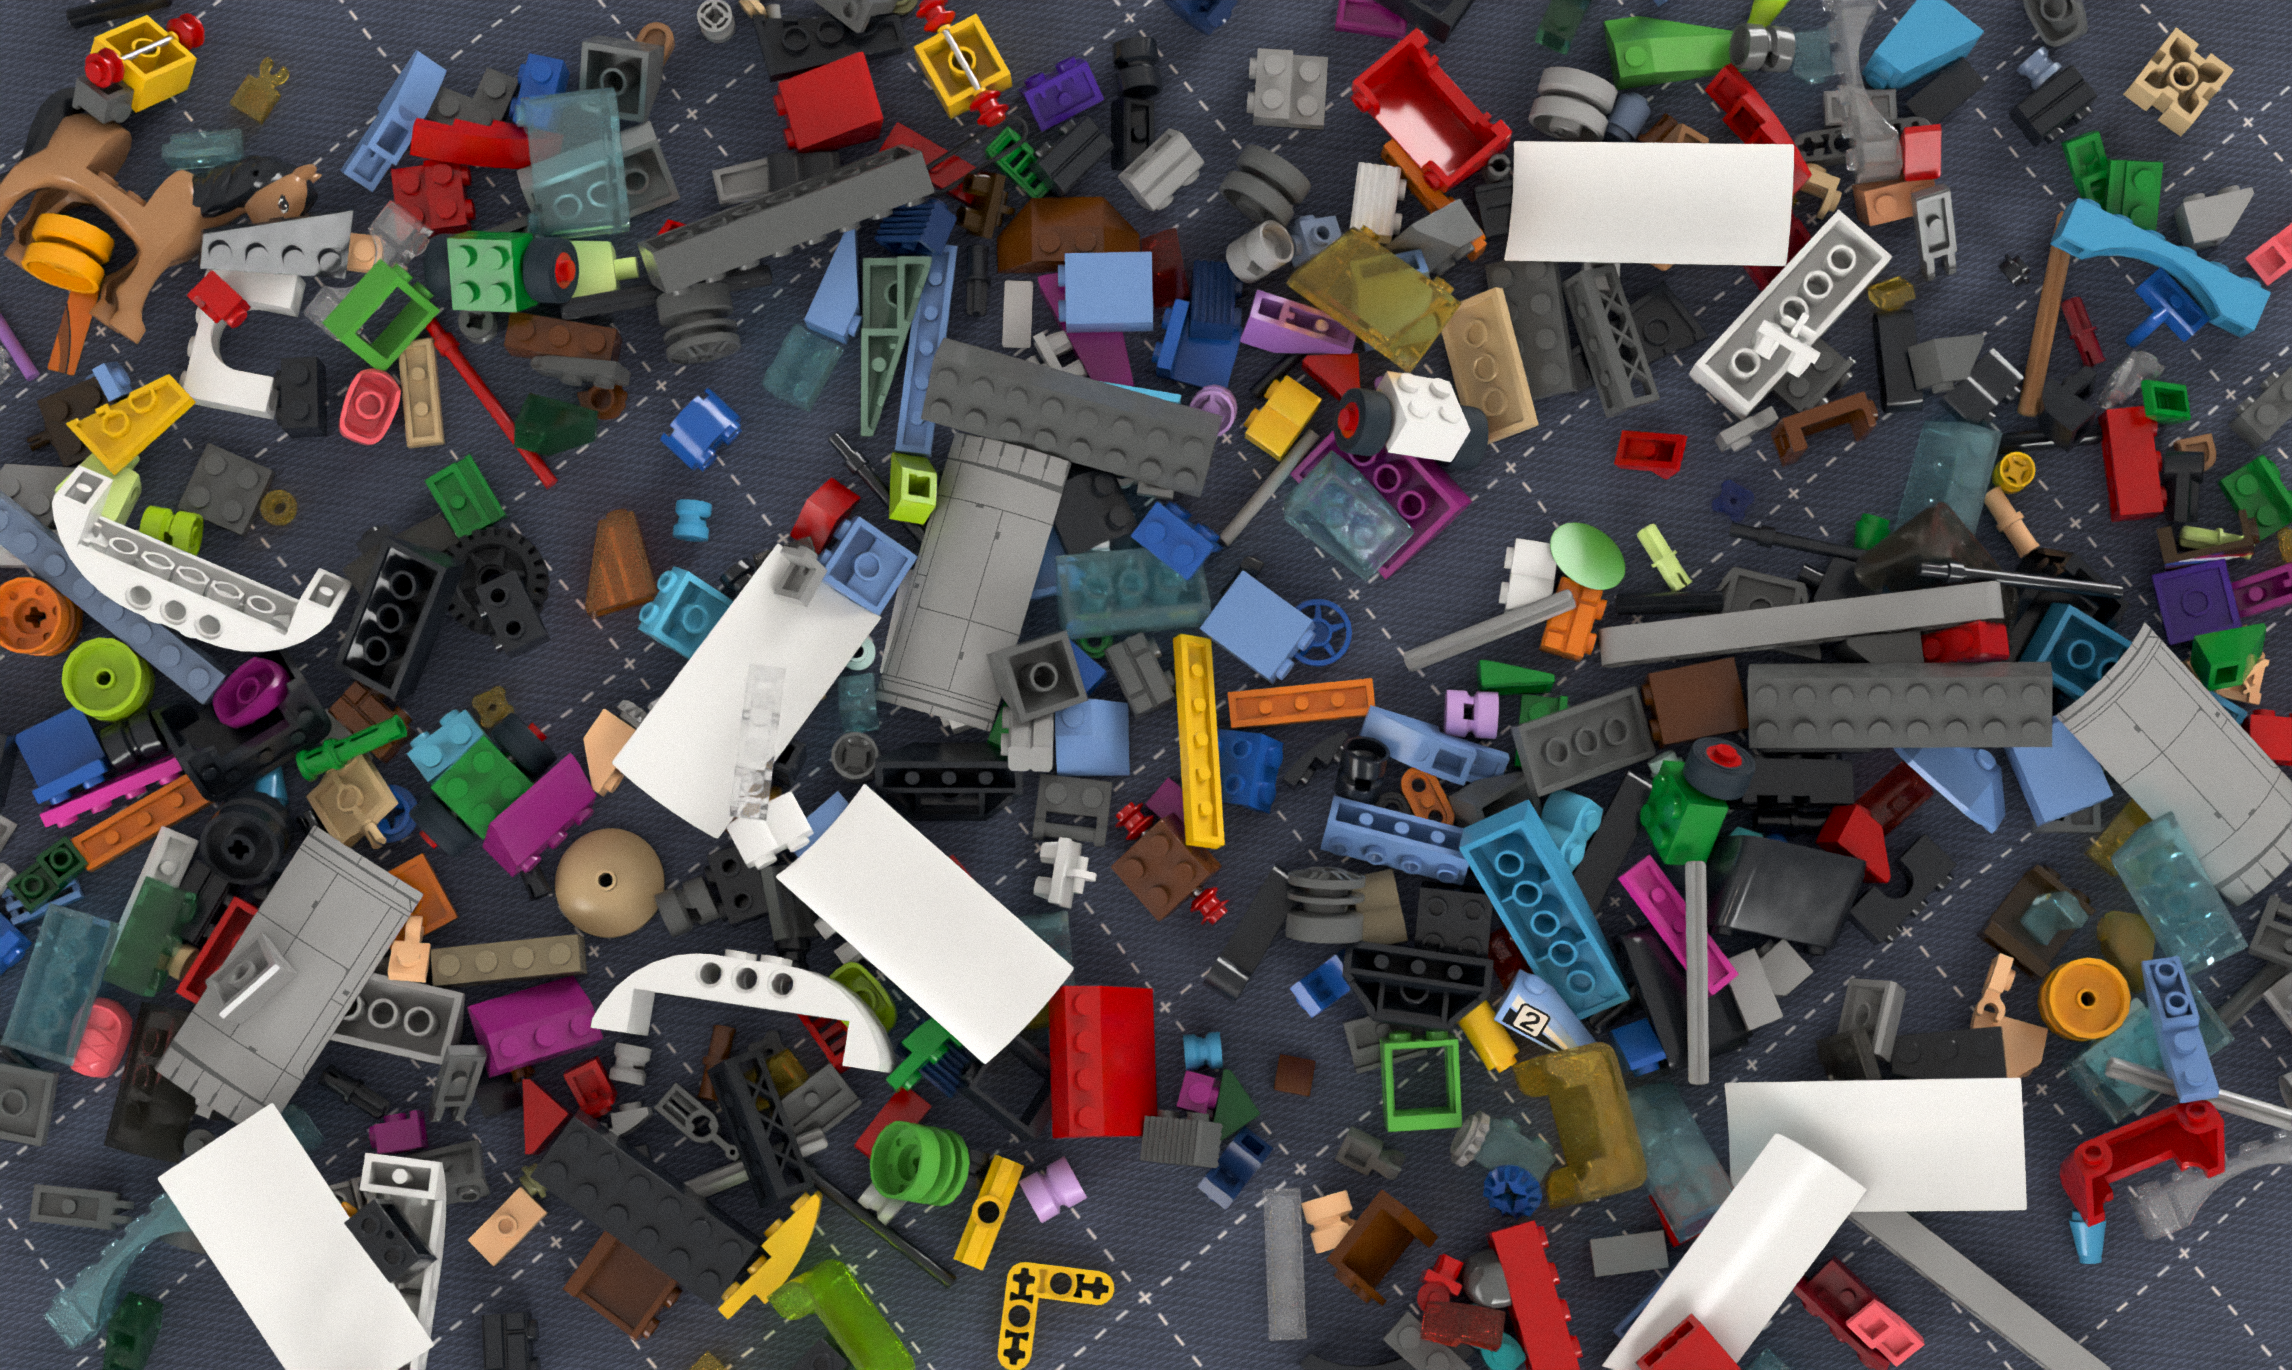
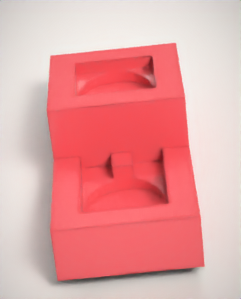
M2292 223L2245 258L2246 262L2266 286H2269L2292 269Z
M1875 1299L1846 1321V1325L1872 1350L1876 1347L1896 1367L1925 1345L1923 1337L1913 1327Z

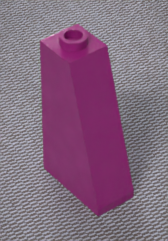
M1058 272L1037 276L1040 293L1060 330L1064 331L1069 339L1072 352L1076 359H1079L1088 378L1134 387L1123 332L1067 333L1066 322H1059L1058 301L1065 300V287H1058Z

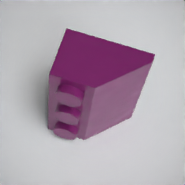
M569 753L489 823L482 847L512 877H515L521 870L525 873L532 870L541 860L540 853L548 846L552 850L555 849L568 836L565 832L574 823L581 826L594 813L592 807L597 795L576 758Z
M573 975L467 1007L478 1044L485 1047V1066L489 1078L595 1046L603 1039L600 1029L591 1028L592 1018L595 1015L593 1005Z

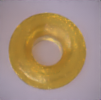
M284 490L269 492L263 498L260 506L263 518L275 526H283L290 523L295 518L298 509L295 498ZM278 503H285L286 508L282 514H275L274 508Z

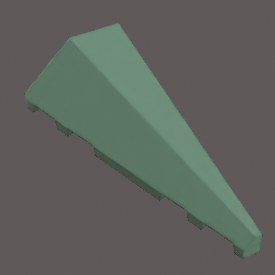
M897 256V258H863L861 437L874 436L932 264V257Z

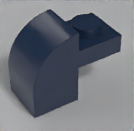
M1163 0L1177 16L1205 35H1210L1215 28L1223 25L1230 18L1231 10L1238 2L1237 0Z
M1244 1126L1218 1159L1219 1166L1211 1168L1197 1187L1205 1193L1210 1201L1219 1204L1227 1210L1274 1148Z

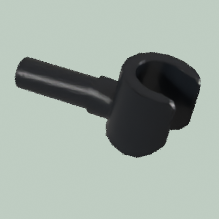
M1253 556L1244 558L1235 576L1220 593L1224 596L1243 570L1257 579L1264 563Z

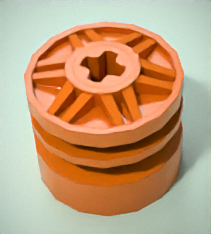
M17 577L0 586V645L20 654L55 656L67 651L77 641L83 627L82 609L46 580L33 577ZM45 613L46 619L41 620L39 624L38 618L43 617Z

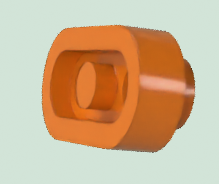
M1414 767L1408 769L1401 779L1400 788L1413 816L1428 819V815L1431 812H1438L1442 817L1441 823L1453 825L1454 812L1437 777ZM1414 780H1422L1425 784V790L1422 792L1414 791L1412 788Z

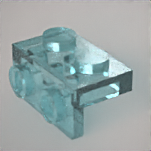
M794 324L789 334L785 337L772 365L767 369L761 385L778 400L810 413L844 350L837 344L812 335L802 326Z

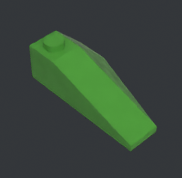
M1642 16L1603 22L1616 90L1715 76L1724 66L1731 63L1729 47L1733 31ZM1737 69L1739 72L1748 71L1745 69Z

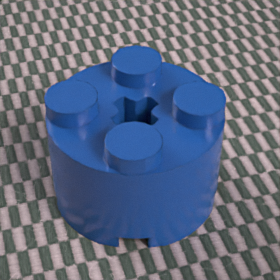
M710 388L704 390L706 396L704 400L699 396L695 397L672 421L670 426L674 429V432L669 437L663 433L660 441L691 470L699 468L702 472L706 471L717 459L716 450L724 442L727 446L731 445L742 432L740 429L741 425L739 424L742 418Z

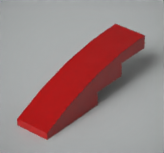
M1729 63L1723 67L1705 91L1727 113L1722 121L1744 144L1794 145L1793 198L1810 179L1812 174L1797 146L1777 116L1732 63Z
M416 118L413 125L410 155L480 167L523 169L560 155L564 135L493 119L491 126H486L455 118L451 126Z

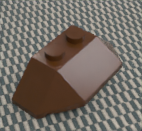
M1104 197L1031 198L997 237L998 274L1058 272V265H1065V253L1140 252V235Z

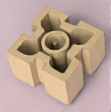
M2175 28L2123 95L2145 111L2151 105L2163 113L2158 121L2181 137L2208 105L2209 100L2218 92L2234 69L2212 53L2206 59L2195 52L2199 44L2178 28ZM2175 79L2180 81L2181 85L2177 84Z

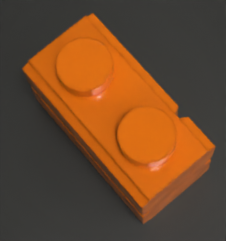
M1561 576L1555 593L1569 589L1575 599L1576 607L1573 610L1547 619L1538 650L1575 662H1581L1584 654L1591 655L1597 634L1591 633L1594 619L1601 621L1607 600L1601 599L1603 590L1590 589L1574 582L1568 577Z

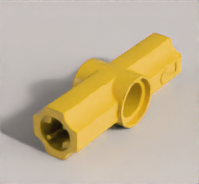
M994 1155L953 1259L982 1271L984 1270L1001 1225L1005 1220L1006 1212L1024 1170V1165L999 1155ZM988 1201L996 1203L1000 1211L999 1217L993 1223H985L979 1217V1208Z

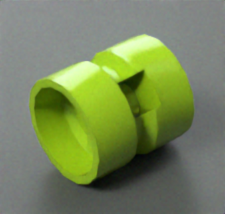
M150 505L143 514L139 532L197 556L202 543L204 523L203 517L200 514L179 511L174 515L169 508Z

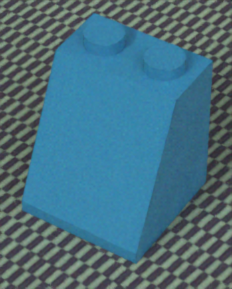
M1916 0L1874 51L1861 74L1866 77L1867 83L1872 88L1896 89L1897 92L1953 65L1962 57L1966 58L1984 30L1945 0Z

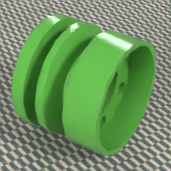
M895 1121L882 1130L872 1148L870 1159L872 1182L876 1190L885 1198L942 1207L953 1202L961 1193L966 1183L970 1164L968 1148L963 1137L954 1130Z

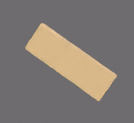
M433 337L413 340L398 357L406 441L409 449L445 444L436 348L433 345L435 342Z

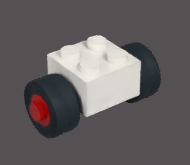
M1387 371L1376 391L1352 388L1345 392L1335 413L1334 437L1339 449L1345 453L1374 456L1386 445L1389 453L1434 459L1436 464L1442 468L1471 471L1483 459L1488 444V422L1483 411L1476 407L1460 405L1450 381L1440 378L1432 379L1415 376L1410 373Z

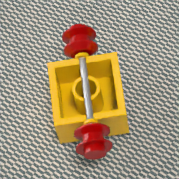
M923 0L919 4L920 9L917 11L916 17L918 19L926 18L925 32L938 34L914 46L915 56L948 117L951 120L968 110L971 112L979 111L981 116L977 120L978 125L986 124L987 127H993L1001 123L1006 118L1005 113L1009 106L1008 104L999 105L997 100L1001 96V92L1012 87L1011 73L978 15L974 14L950 26L956 13L952 10H945L944 7L948 0Z
M184 13L179 18L170 19L167 22L166 31L148 15L140 17L94 38L91 52L85 59L86 76L100 88L109 87L111 83H118L121 80L134 89L131 107L137 113L188 90L197 60L189 51L192 47L197 48L204 43V27L194 15Z

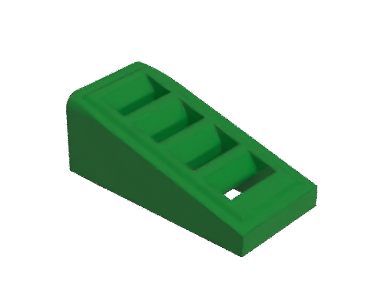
M1007 126L986 148V159L989 160L1001 153L1010 143L1012 145L1015 144L1021 137ZM1024 142L1019 148L993 163L998 170L1030 198H1044L1050 192L1043 182L1035 189L1030 186L1037 178L1032 172L1024 179L1020 176L1031 163L1036 161L1032 155L1035 150L1028 143ZM1022 153L1025 157L1012 168L1009 164Z
M2148 379L2141 381L2146 417L2164 425H2173L2190 420L2191 415L2185 385Z
M1479 660L1476 668L1478 691L1498 692V696L1549 693L1555 682L1554 674L1489 660Z

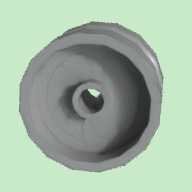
M1549 67L1544 69L1537 89L1541 97L1534 99L1528 118L1530 124L1540 132L1565 142H1602L1608 125V120L1604 115L1611 113L1618 93L1615 87L1605 79L1579 69L1569 67Z

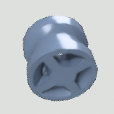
M2042 46L2025 60L2017 71L2021 76H2027L2031 80V87L2036 91L2052 79L2063 67L2059 62H2053L2048 57V50Z

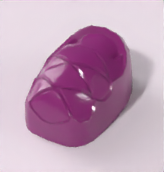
M253 657L233 672L217 689L213 697V707L220 722L235 729L253 724L259 718L268 715L284 701L288 691L286 684L292 681L291 676L282 665L264 658Z

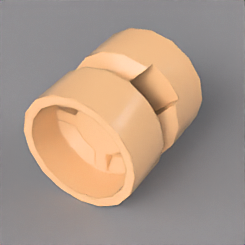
M1347 1190L1301 1203L1306 1222L1314 1226V1230L1310 1235L1316 1254L1335 1249L1356 1222V1220L1349 1218V1213L1353 1209Z

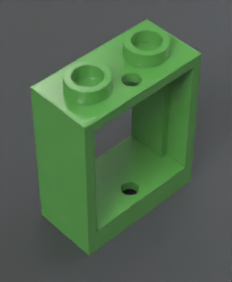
M380 258L322 323L342 343L372 367L385 372L440 310L430 301L434 295L419 281L411 285L409 282L413 277L396 263L391 268ZM399 287L412 300L372 344L369 343L356 331L395 288Z
M1430 1029L1426 1030V1035L1411 1036V1031L1396 1030L1389 1032V1037H1380L1383 1121L1387 1131L1397 1132L1462 1127L1458 1038L1453 1033H1448V1031ZM1444 1047L1447 1106L1395 1110L1392 1050Z

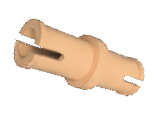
M1997 486L1984 494L1980 499L1985 503L1997 521L1998 525L1996 528L1998 531L2005 533L2021 559L2032 550L2040 547V545L2023 523L2022 519L2024 516L2021 511H2015L2001 490V486Z

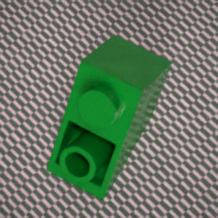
M2264 623L2194 636L2190 664L2208 691L2243 684L2262 655L2267 628Z

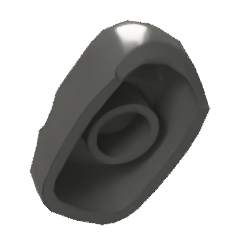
M2023 0L2031 23L2047 45L2052 47L2065 46L2086 34L2088 25L2082 0Z
M1492 1248L1475 1253L1463 1260L1462 1263L1464 1264L1459 1272V1280L1461 1285H1463L1465 1294L1471 1301L1490 1309L1512 1305L1502 1266Z

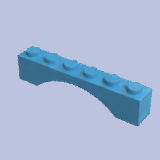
M2077 198L2066 206L2050 242V245L2081 260L2097 256H2123L2139 259L2159 268L2162 267L2189 290L2202 310L2211 318L2209 323L2240 338L2255 330L2271 292L2261 288V284L2258 281L2234 275L2229 272V268L2224 264L2214 261L2208 262L2198 257L2197 252L2189 247L2173 245L2165 241V237L2162 234L2153 230L2145 231L2133 225V221L2126 216L2120 214L2112 215L2102 210L2101 205L2091 199Z

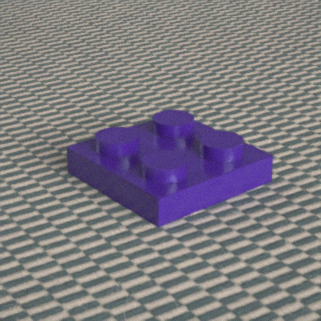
M2225 558L2151 575L2168 647L2191 642L2194 636L2242 627Z

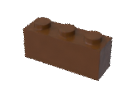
M510 312L504 347L511 356L532 359L535 356L554 355L618 362L623 339L615 328L520 312Z

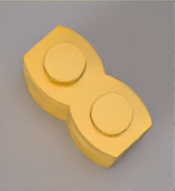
M1288 375L1281 382L1277 379L1273 381L1264 395L1268 399L1261 411L1254 408L1243 426L1248 428L1245 432V438L1279 462L1289 451L1322 402L1320 397Z

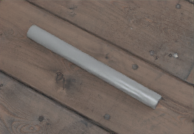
M1307 430L1219 535V540L1224 545L1230 546L1319 440L1320 437L1313 430Z

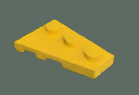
M167 374L130 392L126 399L111 406L105 404L95 409L96 413L82 420L76 418L65 424L115 476L189 410L196 401L170 374Z

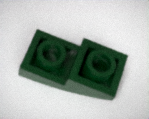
M66 835L35 857L37 862L7 883L8 888L30 915L56 896L89 865Z

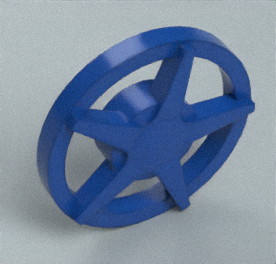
M1311 599L1302 602L1295 608L1302 611L1307 607L1316 606L1315 616L1311 619L1316 626L1313 630L1316 636L1305 651L1301 650L1300 654L1297 652L1294 658L1312 667L1328 666L1338 661L1348 650L1352 637L1351 623L1347 614L1337 604L1324 599ZM1320 606L1331 608L1337 612L1344 623L1330 625L1328 621L1321 617ZM1346 628L1344 645L1336 654L1329 643L1332 633ZM1312 647H1323L1331 658L1311 660L1304 656Z

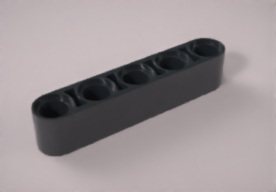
M1631 768L1628 769L1601 819L1599 828L1591 837L1585 849L1583 860L1572 873L1593 914L1597 911L1642 826L1640 820L1641 809L1647 803L1652 791L1653 780Z

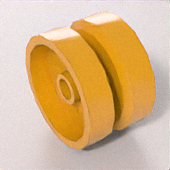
M54 213L39 215L32 231L33 239L36 242L27 246L21 261L22 267L36 278L65 290L79 293H96L99 291L105 275L104 269L100 265L110 261L115 247L114 240L106 232L82 220Z
M2086 957L2061 964L2049 972L2039 987L2037 1004L2041 1019L2051 1032L2065 1040L2083 1042L2108 1036L2122 1026L2129 1013L2131 995L2127 981L2116 967L2104 960ZM2081 997H2087V1005L2081 1002Z

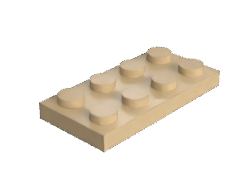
M1492 288L1436 311L1460 405L1476 407L1483 411L1488 422V444L1538 426L1503 288Z

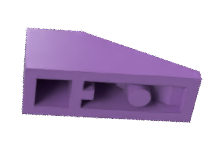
M1257 289L1245 320L1240 342L1272 353L1351 354L1359 323Z

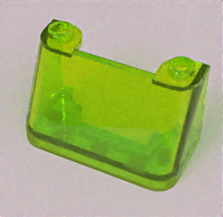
M826 1259L767 1296L773 1307L783 1318L798 1320L807 1314L813 1315L816 1313L857 1370H915V1362L910 1353L850 1270L841 1261Z

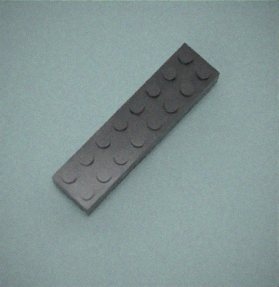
M900 144L638 242L637 245L651 284L666 294L671 293L672 296H678L693 289L692 284L705 280L706 283L719 281L726 277L725 272L739 267V270L753 268L760 264L759 259L772 255L773 258L790 254L794 251L793 246L803 242H806V245L822 242L827 238L826 234L839 229V232H847L860 226L859 221L869 217H872L873 220H878L893 214V208L905 204V207L922 204L926 201L925 196L935 193L922 152Z
M943 338L933 359L921 419L1200 498L1208 476L1223 416Z
M2051 662L1749 664V748L2052 747L2053 676Z

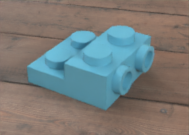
M673 566L671 571L668 570L660 576L657 582V588L660 591L654 601L648 602L639 613L641 624L638 630L690 660L733 603V600L689 571Z
M457 709L447 713L439 721L442 725L441 728L431 735L428 731L423 732L410 743L413 749L406 754L430 784L446 771L483 733L487 736L475 718L466 709L461 713Z

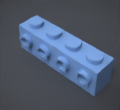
M1338 796L1333 797L1320 850L1328 851L1338 856H1348L1364 860L1373 865H1383L1403 870L1408 874H1419L1438 879L1444 883L1463 885L1469 867L1459 849L1464 828Z

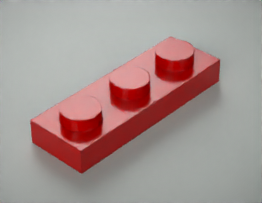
M899 122L896 123L879 150L881 152L904 144L921 151L926 165L948 152ZM952 155L930 169L928 173L932 185L942 190L977 167L956 155ZM963 183L946 193L970 208L973 205L975 195L963 192Z

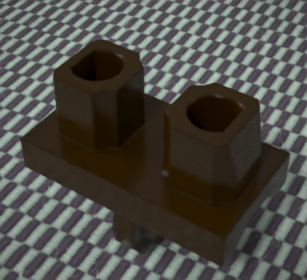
M983 171L980 174L967 173L962 186L963 192L973 194L975 197L972 209L963 206L957 209L955 225L967 230L966 234L992 239L994 226L1001 227L1004 214L1012 216L1015 214V208L1006 206L1009 192L1003 191L1006 176Z

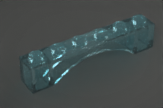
M166 1192L158 1196L149 1205L152 1211L145 1218L143 1216L138 1217L124 1229L127 1235L120 1242L115 1240L100 1252L102 1259L96 1265L92 1263L76 1275L77 1284L72 1288L67 1287L51 1300L54 1306L43 1316L71 1350L90 1342L115 1318L116 1301L122 1281L132 1262L145 1247L162 1235L192 1231Z

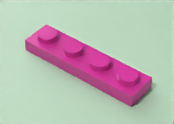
M172 753L74 794L72 797L56 805H48L44 807L39 815L45 827L57 824L58 828H62L79 819L77 814L89 809L92 814H95L112 806L111 800L125 795L126 799H131L146 792L145 786L153 782L159 781L160 785L172 782L181 776L179 771H182L183 768Z
M1648 855L1618 877V880L1687 971L1686 902L1651 855ZM1707 932L1708 997H1711L1739 974Z

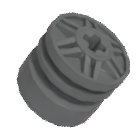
M721 282L692 284L693 289L685 294L672 296L671 293H663L655 300L661 326L673 328L663 335L665 345L669 346L666 349V355L670 363L696 364L710 362L729 356L742 347L739 335L735 334L738 330L736 321L725 319L734 311L730 288L727 284Z
M1310 867L1309 869L1288 872V883L1304 888H1295L1287 891V897L1303 903V907L1286 911V937L1305 942L1334 944L1353 943L1363 940L1364 916L1362 913L1347 908L1348 905L1364 902L1365 895L1363 893L1350 889L1365 887V875L1336 867Z

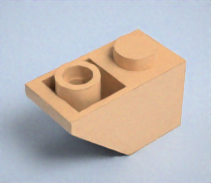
M606 709L602 710L583 738L592 788L603 797L608 791L613 793L621 783L624 775L612 764V761L636 731V729Z

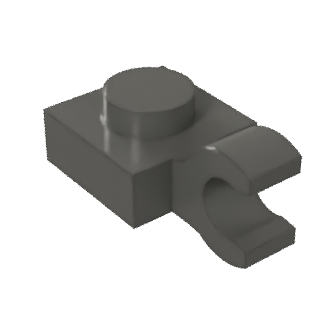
M1351 1126L1337 1152L1335 1160L1367 1176L1371 1169H1374L1387 1179L1395 1181L1406 1156L1394 1149L1383 1151L1382 1148L1385 1142Z

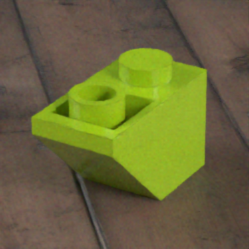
M893 452L891 454L889 519L924 525L936 506L937 472L928 458Z

